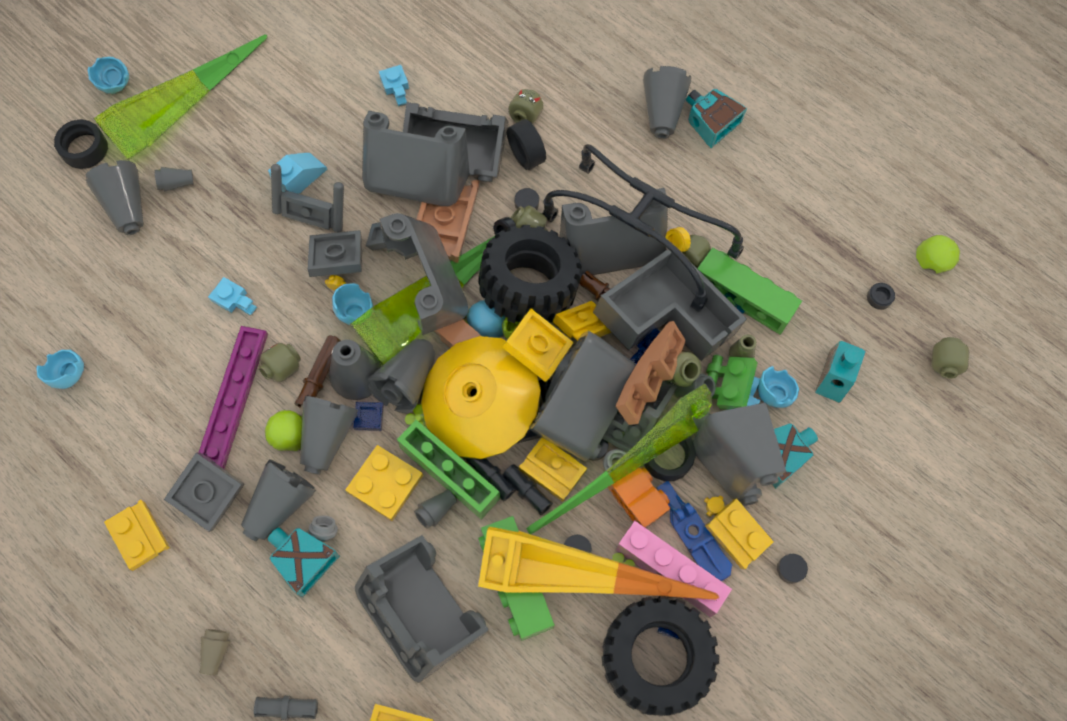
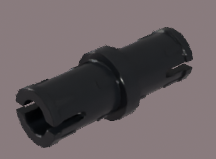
M487 458L467 459L466 462L500 492V498L503 502L515 493L516 488L500 473L501 469L498 466H494Z
M512 464L505 470L503 477L516 488L518 496L521 499H526L538 511L539 515H543L551 508L553 502L537 488V483L534 480H529L515 464Z

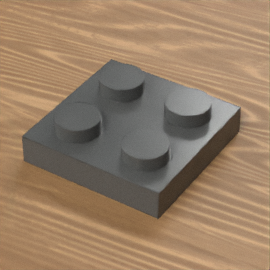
M361 231L309 235L307 269L309 277L362 272Z
M196 452L164 500L210 532L217 526L245 484L202 453Z

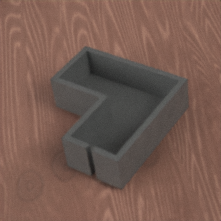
M669 249L601 295L593 311L628 350L662 325H667L669 322L674 321L685 338L684 344L700 361L704 360L719 346L732 338L747 320L695 266L694 268L703 282L704 290L706 291L705 297L708 300L700 312L692 308L691 303L695 298L697 290L696 283L687 268Z

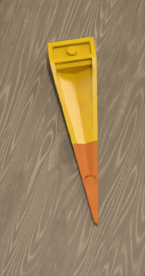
M490 526L487 529L478 587L507 593H605L713 600L719 598V595L715 592L522 531L515 532Z

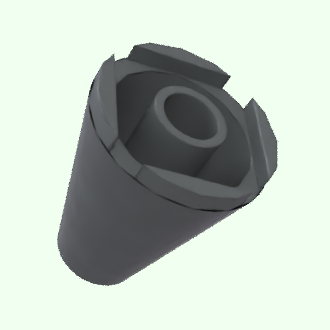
M660 66V71L652 72L653 68H650L644 72L643 76L650 132L660 139L669 138V135L674 134L691 85V75L688 77L686 76L687 71L672 66Z
M119 160L116 161V166L109 167L108 163H103L92 168L85 175L87 178L86 184L118 232L125 233V235L138 233L144 222L139 173L136 164L131 161Z
M414 339L376 370L368 379L370 381L368 389L373 396L385 406L389 403L397 406L394 411L406 414L412 412L418 403L435 357L433 345L425 339Z
M342 340L334 346L329 370L331 386L339 395L348 400L368 398L372 395L368 389L370 383L368 379L381 367V364L374 354L355 341Z
M305 396L303 401L300 464L305 465L304 471L320 475L321 470H328L357 417V409Z
M271 459L264 466L241 523V526L244 528L243 534L253 541H258L259 538L265 540L276 528L296 512L316 491L315 487L295 472L292 473L286 470V466Z

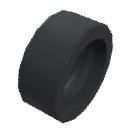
M72 120L64 124L54 137L56 151L64 162L73 168L85 169L93 167L105 157L108 150V142L96 124L89 120ZM84 135L95 137L93 144L87 150L81 153L68 152L70 143L74 139Z
M525 119L507 128L506 133L509 146L515 158L525 170H530L545 162L546 150L543 141L530 121Z
M662 427L655 430L648 437L642 451V461L646 470L654 478L662 481H676L683 478L692 468L696 458L692 438L686 432L676 427ZM671 439L683 447L685 458L678 468L665 469L655 462L653 449L659 441Z

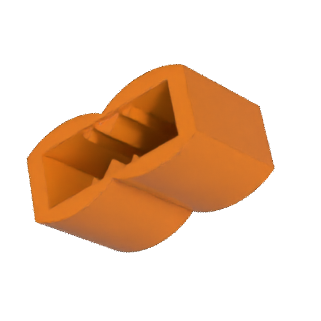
M635 464L613 480L614 483L608 489L632 522L636 521L647 528L670 510L668 505L670 501L661 489L657 491L651 483L653 479L650 473L644 467L640 469Z

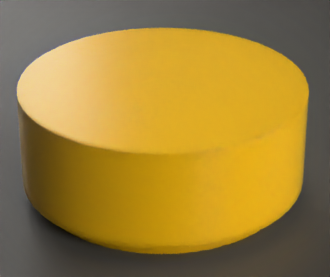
M676 227L668 230L665 238L682 253L689 249L691 239L689 233L684 228Z

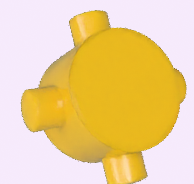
M330 275L329 279L325 280L327 287L334 291L343 284H346L345 280L337 275Z
M721 495L704 499L707 516H715L724 508V498Z

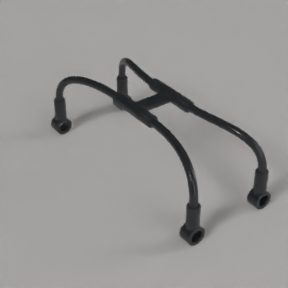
M590 144L584 145L581 151L582 161L579 165L580 170L587 174L592 171L595 166V160L591 158L592 153L616 175L628 182L630 187L643 193L644 196L629 214L616 205L612 206L583 193L570 190H554L546 195L543 201L544 211L542 214L549 222H552L557 217L559 211L554 207L552 198L558 196L576 198L607 210L610 215L647 237L651 236L669 249L692 275L697 290L691 307L700 312L707 303L708 298L705 297L706 291L698 272L676 246L654 231L653 227L641 221L640 218L652 201L655 200L669 209L673 208L698 220L721 227L734 235L727 255L735 260L739 258L744 249V246H742L743 237L740 231L724 221L676 203L675 199L670 198V196L638 178H633L626 174Z

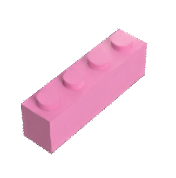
M636 521L631 525L616 548V551L622 553L627 559L633 560L637 566L645 571L717 593L719 598L716 600L684 598L709 617L717 614L732 590Z

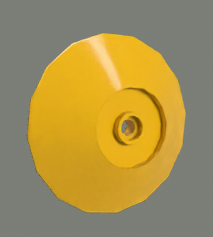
M478 336L456 343L436 360L427 375L421 400L425 425L433 435L459 457L484 459L506 452L526 435L537 416L541 392L538 377L502 348L506 342L502 338ZM476 388V395L471 397L470 392Z

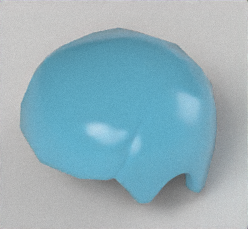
M111 56L97 58L95 63L87 69L89 80L98 90L107 94L120 92L129 81L127 67L121 60Z
M343 284L335 290L332 296L333 311L340 321L348 325H358L370 318L373 311L372 299L370 294L362 291L358 284Z
M485 300L473 304L468 310L467 323L483 337L500 338L503 336L502 323L506 317L503 316L501 318L495 314V309H490L484 302Z
M60 350L54 354H48L46 356V364L43 366L38 365L36 368L37 378L45 384L56 389H66L78 382L84 371V362L82 357L74 351Z
M774 366L762 372L757 386L761 400L767 405L776 408L789 407L795 402L799 393L796 380L788 374L787 370L775 371Z

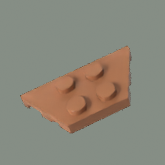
M478 180L471 181V185L464 186L458 201L453 205L439 206L422 202L417 216L418 220L435 227L448 258L456 263H459L478 194Z

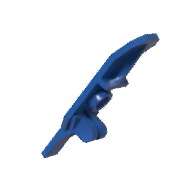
M669 481L656 487L657 490L661 489L669 498L670 523L696 564L720 581L731 576V562L705 527L694 507L690 503H684ZM690 526L695 527L698 534L691 535L688 528Z

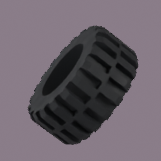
M522 225L521 228L513 226L508 228L507 232L504 230L495 235V238L490 239L486 244L478 277L479 291L481 296L485 298L484 302L490 309L494 308V313L501 318L503 316L507 317V321L511 323L521 322L530 309H533L551 323L556 314L568 310L573 305L582 276L581 260L573 246L569 247V241L564 237H558L557 232L553 230L550 232L546 231L541 226H537V228L530 227V225ZM532 268L543 273L549 281L543 283L526 282L514 276L510 270Z
M669 596L642 598L641 601L631 603L620 612L607 630L608 632L602 646V666L605 668V677L607 682L613 687L615 695L625 701L626 705L633 710H639L646 715L658 716L682 713L697 705L701 698L706 697L710 691L711 683L716 680L718 673L715 672V669L720 661V655L716 654L715 647L718 646L716 636H711L709 629L712 627L707 620L703 622L698 616L700 612L694 607L690 609L685 606V601L680 599L675 601L669 600ZM654 627L666 628L676 634L685 647L687 655L685 670L671 684L655 685L649 683L638 674L633 665V644L636 638L647 629Z

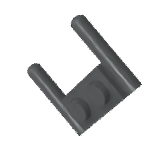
M279 164L271 166L273 214H282L283 217L327 230L332 228L335 232L343 231V183L336 182L334 184L332 204L287 190L282 192L281 166Z

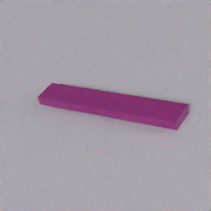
M245 326L240 327L199 449L200 453L223 469H225L260 361V355L267 340L268 333L266 330Z

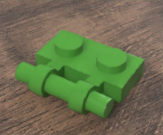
M713 355L711 363L707 366L706 373L715 382V393L707 400H701L700 404L710 407L712 399H718L716 405L720 409L729 410L747 406L758 362L755 358L729 357L727 366H721L723 357ZM718 377L723 378L721 388L716 387Z

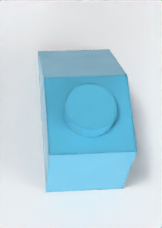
M310 152L288 154L276 163L281 166L282 192L287 190L300 194L327 170V167ZM271 168L268 170V173H269L270 177H271Z

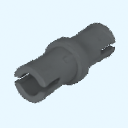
M284 695L283 698L256 697L254 717H279L281 720L286 721L289 718L316 719L318 699L291 698L289 695Z

